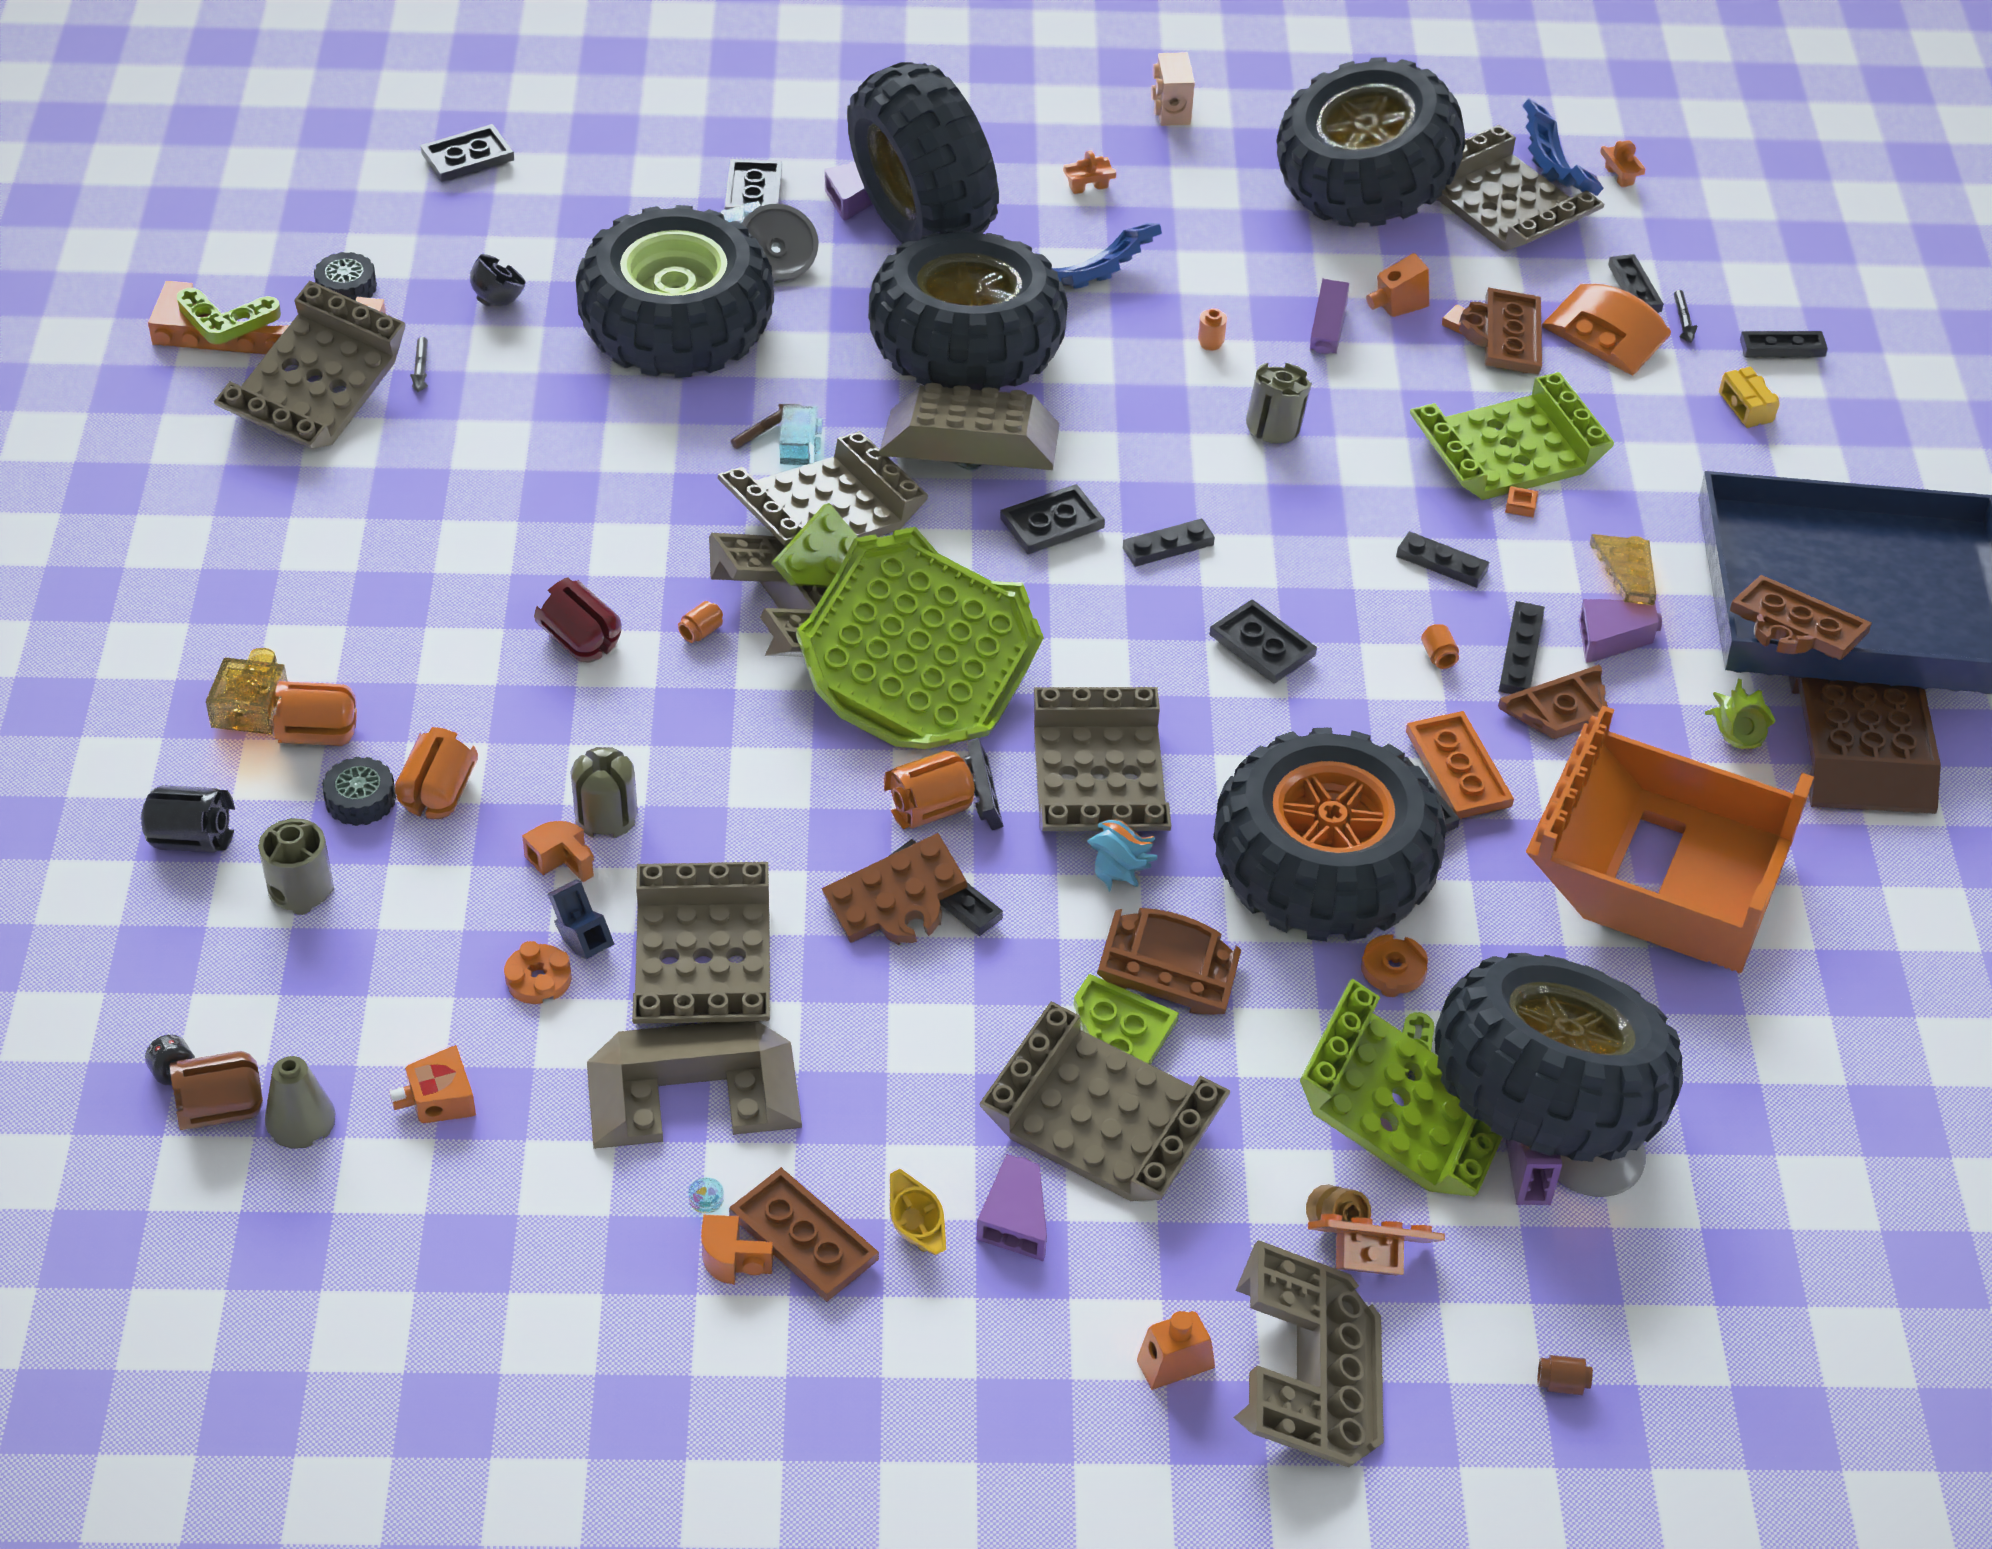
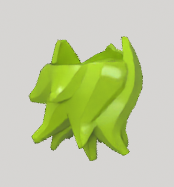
M1738 678L1735 690H1731V697L1713 692V696L1720 706L1709 709L1704 713L1705 715H1713L1724 740L1739 749H1754L1762 746L1768 734V727L1776 721L1771 710L1765 704L1762 691L1758 689L1750 695L1747 694L1746 690L1742 688V679Z

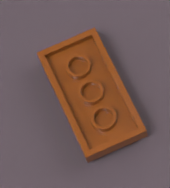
M782 1167L729 1207V1216H739L740 1226L757 1241L773 1242V1255L826 1302L879 1260V1251Z

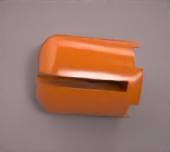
M278 682L275 696L281 697V699L278 700L277 713L274 715V737L278 739V743L343 746L349 743L355 733L357 723V700L349 686L332 683Z
M431 727L428 733L421 734L420 732L395 783V794L399 803L410 813L419 817L426 806L428 807L425 812L427 819H443L454 812L478 761V752L474 745H472L470 750L464 743L456 739L458 733L445 728Z
M945 750L898 766L885 772L884 791L891 790L892 799L896 807L891 810V813L902 829L908 827L914 829L963 812L972 805L974 799L973 775L968 765L956 752Z

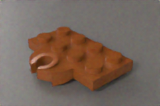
M1488 287L1485 303L1479 301L1470 302V305L1463 310L1459 320L1461 323L1459 327L1460 332L1470 342L1485 347V365L1539 375L1542 368L1541 297Z
M1760 575L1732 601L1730 612L1741 616L1745 620L1755 622L1754 634L1762 645L1766 647L1771 639H1777L1779 642L1776 652L1787 654L1804 653L1814 648L1829 657L1842 660L1869 633L1872 624L1867 620L1763 575Z
M936 833L821 889L850 943L877 930H881L888 940L900 945V943L917 942L914 929L907 926L913 919L923 920L925 933L930 936L938 925L941 926L942 910L939 901L967 888L968 885L966 878L939 833Z

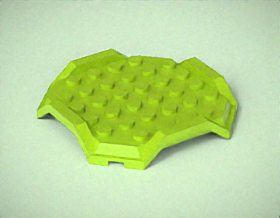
M916 527L895 530L893 535L878 538L876 534L854 538L836 576L810 617L797 628L796 637L814 689L839 718L895 747L930 749L988 736L998 724L1015 695L1044 639L1037 618H1033L1029 607L1030 599L1022 582L991 581L939 554Z

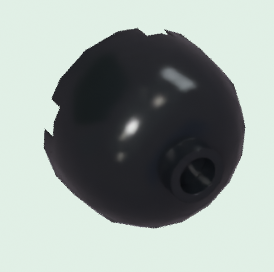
M480 254L471 268L469 279L473 291L477 294L476 299L486 306H491V304L504 306L514 302L526 286V280L509 264L505 268L498 264L500 259L488 254Z

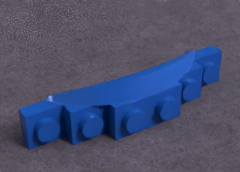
M1528 98L1522 105L1528 113L1526 118L1529 122L1525 128L1531 135L1529 139L1532 142L1528 150L1533 155L1532 161L1543 169L1541 174L1550 182L1556 180L1568 188L1572 185L1581 192L1587 190L1598 196L1604 187L1599 182L1597 176L1577 164L1571 169L1562 151L1557 121L1545 107Z
M1145 223L1125 229L1113 243L1096 256L1077 265L1052 269L1057 272L1059 282H1062L1063 285H1071L1073 289L1086 287L1089 285L1088 281L1093 279L1097 281L1112 278V273L1121 270L1119 263L1132 260V255L1142 252L1140 245L1151 243L1154 241L1153 237L1162 234L1161 226L1159 223Z

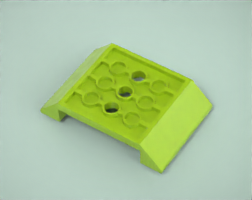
M1560 372L1536 377L1532 395L1449 416H1445L1436 403L1412 408L1409 412L1461 486L1482 500L1508 494L1510 486L1528 489L1582 475L1614 446L1613 439Z
M1352 978L1348 982L1300 1078V1083L1313 1115L1427 1191L1475 1197L1482 1186L1503 1137L1492 1132L1491 1127L1484 1122L1473 1119L1459 1106L1460 1099L1449 1094L1441 1082L1442 1072L1437 1068L1438 1056L1374 1014L1373 1012L1380 996ZM1404 1068L1414 1073L1416 1081L1410 1080L1405 1075ZM1392 1093L1398 1094L1403 1099L1404 1106L1394 1101ZM1380 1118L1386 1119L1391 1124L1392 1131H1388L1382 1126Z

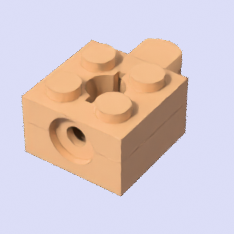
M1188 52L1158 53L1157 63L1153 64L1152 68L1153 79H1156L1155 85H1151L1154 115H1159L1161 126L1191 125L1195 81Z

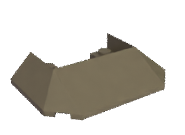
M711 532L709 536L711 580L760 582L778 607L764 608L760 616L769 632L773 635V639L764 656L803 657L796 637L797 628L810 617L827 588L807 585L790 586L771 564L785 548L775 536Z
M759 1021L710 1022L618 1031L587 1061L593 1149L663 1142L658 1086L727 1080L733 1135L802 1128L791 1041Z
M1260 1240L1253 1246L1235 1291L1250 1296V1309L1297 1325V1379L1257 1365L1249 1372V1405L1233 1418L1256 1436L1349 1468L1384 1443L1381 1315L1373 1304L1367 1306L1355 1289L1359 1285L1351 1274Z

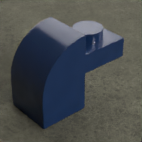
M575 879L548 893L557 917L554 923L563 940L576 955L588 959L615 945L604 915L592 910L581 881Z

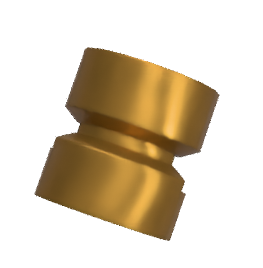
M1326 1184L1318 1186L1308 1196L1306 1215L1309 1222L1321 1220V1214L1342 1215V1221L1351 1222V1218H1371V1205L1368 1198L1362 1192Z

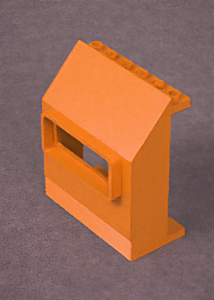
M1602 705L1598 716H1591L1589 723L1584 724L1525 852L1583 919L1701 961H1710L1719 967L1730 968L1731 971L1736 970L1738 974L1742 973L1794 840L1814 776L1801 773L1794 793L1766 785L1610 732L1615 709ZM1640 820L1683 834L1659 893L1616 879V875Z

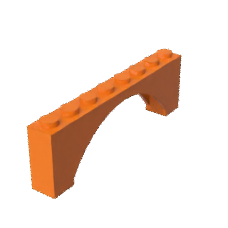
M165 281L148 321L152 345L267 354L289 326L266 325L228 342L212 344L180 312L177 294L183 289L194 288L193 283ZM356 298V301L386 314L384 299ZM203 314L198 317H207L210 314Z

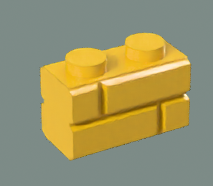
M1751 366L1741 368L1739 371L1732 370L1724 373L1718 392L1746 428L1758 426L1759 423L1761 425L1772 423L1775 420L1780 401L1777 394L1772 393L1768 389L1762 376H1758Z

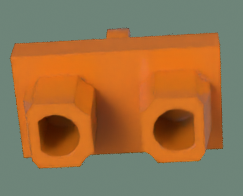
M1619 140L1613 147L1601 146L1600 154L1606 160L1605 168L1608 172L1617 173V183L1621 187L1634 185L1636 176L1645 175L1646 171L1644 165L1634 155L1636 146L1630 140Z
M1092 150L1085 151L1084 159L1063 165V172L1074 194L1083 193L1088 183H1093L1094 187L1099 190L1108 188L1110 179H1116L1117 172L1112 168L1109 158L1103 156L1095 157Z

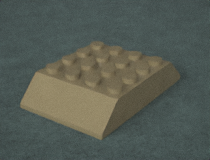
M927 383L926 385H920L891 409L880 446L879 456L1053 470L1060 423L1033 394H1027L1023 390H1012L1009 393L999 392L996 388L973 390L968 386L957 385L953 388L942 387L938 383Z

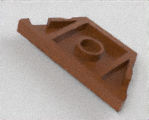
M1598 664L1499 699L1498 708L1553 739L1580 731L1585 723H1589L1591 716H1598L1602 705L1608 707L1604 699L1606 694L1605 685H1602L1601 680L1602 667Z

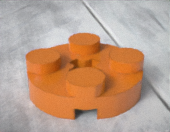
M1385 934L1372 939L1366 945L1361 960V971L1365 979L1372 986L1381 990V993L1387 997H1396L1400 993L1411 992L1421 986L1426 979L1428 970L1427 953L1418 942L1411 938L1405 937L1404 940L1393 939L1394 934ZM1391 960L1393 963L1400 962L1401 965L1400 967H1392L1388 961Z
M535 941L522 943L520 949L507 959L504 966L505 983L509 988L510 994L515 999L528 1004H541L543 999L552 996L554 1000L561 997L569 988L572 980L569 955L557 947L548 944H538ZM542 970L545 975L538 974L537 977H532V972Z

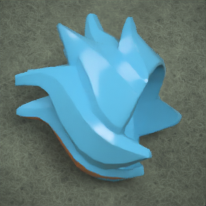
M1106 820L1099 823L1098 828H1103L1104 831L1087 840L1088 844L1098 851L1095 861V875L1106 884L1109 892L1111 891L1113 880L1127 881L1133 886L1138 887L1139 884L1134 876V872L1151 868V863L1148 862L1157 860V855L1146 854L1152 850V841L1156 839L1154 836L1140 837L1120 820Z

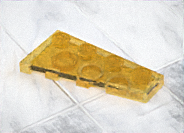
M1591 534L1589 544L1592 549H1597L1596 556L1599 561L1605 562V571L1608 575L1614 577L1613 584L1624 602L1655 605L1657 594L1650 540H1645L1639 536L1626 538Z

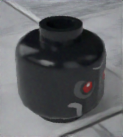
M166 1034L156 1038L150 1043L145 1052L146 1065L157 1082L172 1086L170 1063L195 1058L186 1041L175 1034Z

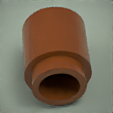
M1549 1355V1358L1540 1357L1537 1374L1538 1387L1546 1388L1547 1392L1583 1395L1585 1388L1591 1389L1593 1368L1586 1366L1585 1358Z

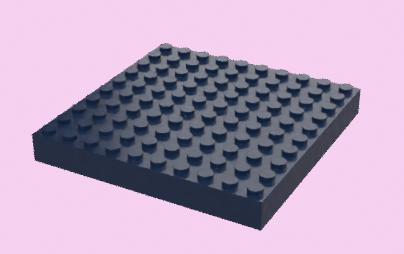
M1704 471L1698 503L1725 670L1736 673H1762L1769 676L1785 675L1797 678H1820L1829 681L1843 680L1862 684L1878 683L1890 686L1901 685L1922 689L1936 688L1955 692L1971 691L1992 694V495ZM1760 575H1763L1867 620L1872 624L1869 633L1842 660L1829 657L1814 648L1804 653L1787 654L1776 652L1779 642L1777 639H1771L1766 647L1762 645L1754 634L1755 622L1745 620L1741 616L1730 612L1732 601Z

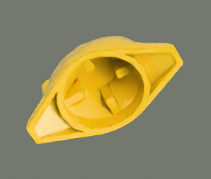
M900 1168L890 1173L889 1212L891 1222L898 1234L909 1243L918 1246L922 1252L928 1251L936 1256L945 1251L944 1211L937 1196Z

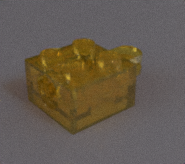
M263 647L251 650L247 660L223 658L205 701L211 728L273 734L274 715L277 713L278 700L281 699V697L275 696L277 684L279 681H288L285 664L277 663L274 651Z

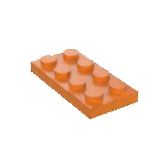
M1464 711L1407 723L1405 732L1443 800L1460 819L1513 806V795Z

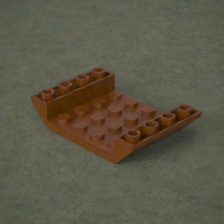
M1789 676L1791 693L1800 694L1812 762L1810 775L1814 776L1809 791L1811 807L1937 813L1941 763L1925 689L1913 686H1890L1878 683L1862 684L1855 681H1829L1820 678Z

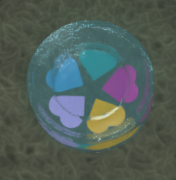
M709 1177L695 1180L688 1190L689 1204L699 1213L708 1214L717 1211L724 1202L722 1184L718 1180Z

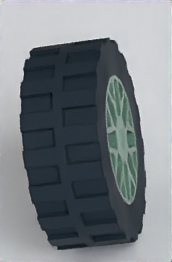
M355 252L333 253L321 259L316 264V269H314L315 283L353 300H356L357 297L371 298L377 290L374 264L371 263V259L364 257L363 254H356Z
M371 757L345 759L341 763L333 765L332 769L328 770L325 774L326 777L322 782V790L328 813H331L332 818L341 821L343 824L358 826L360 824L368 825L374 821L377 822L384 815L387 816L390 813V809L395 805L396 794L393 774L390 773V768L387 765H383L380 760H373Z

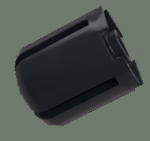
M172 785L156 787L147 795L140 816L145 839L149 845L160 850L208 853L225 851L232 841L235 830L229 829V810H235L233 797L228 790L218 788Z

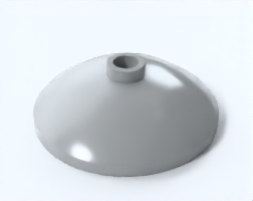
M767 204L756 208L743 220L742 224L748 228L749 234L757 239L760 247L762 246L772 266L774 281L795 279L808 271L814 263L819 247L817 231L811 220L800 210L785 204ZM778 247L780 252L776 253L771 248Z
M1644 1143L1637 1151L1629 1150L1625 1157L1611 1161L1600 1157H1595L1593 1162L1575 1161L1560 1155L1562 1167L1558 1182L1572 1191L1587 1196L1609 1197L1621 1194L1633 1187L1643 1174L1646 1164Z

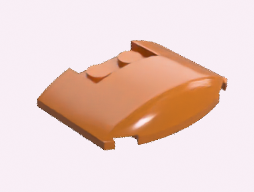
M1580 284L1542 323V327L1632 376L1671 335L1670 328L1667 327L1663 318L1650 305L1625 290L1604 284Z

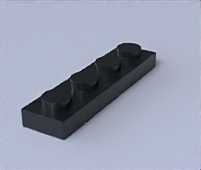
M1515 601L1498 692L1513 694L1531 688L1545 606Z
M911 839L890 855L902 849H905L917 842ZM967 882V888L939 902L943 908L978 936H981L1003 919V910Z

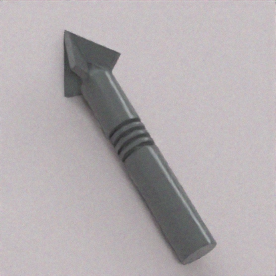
M419 337L417 339L414 374H410L413 382L411 387L417 392L428 387L425 382L428 339L426 337Z

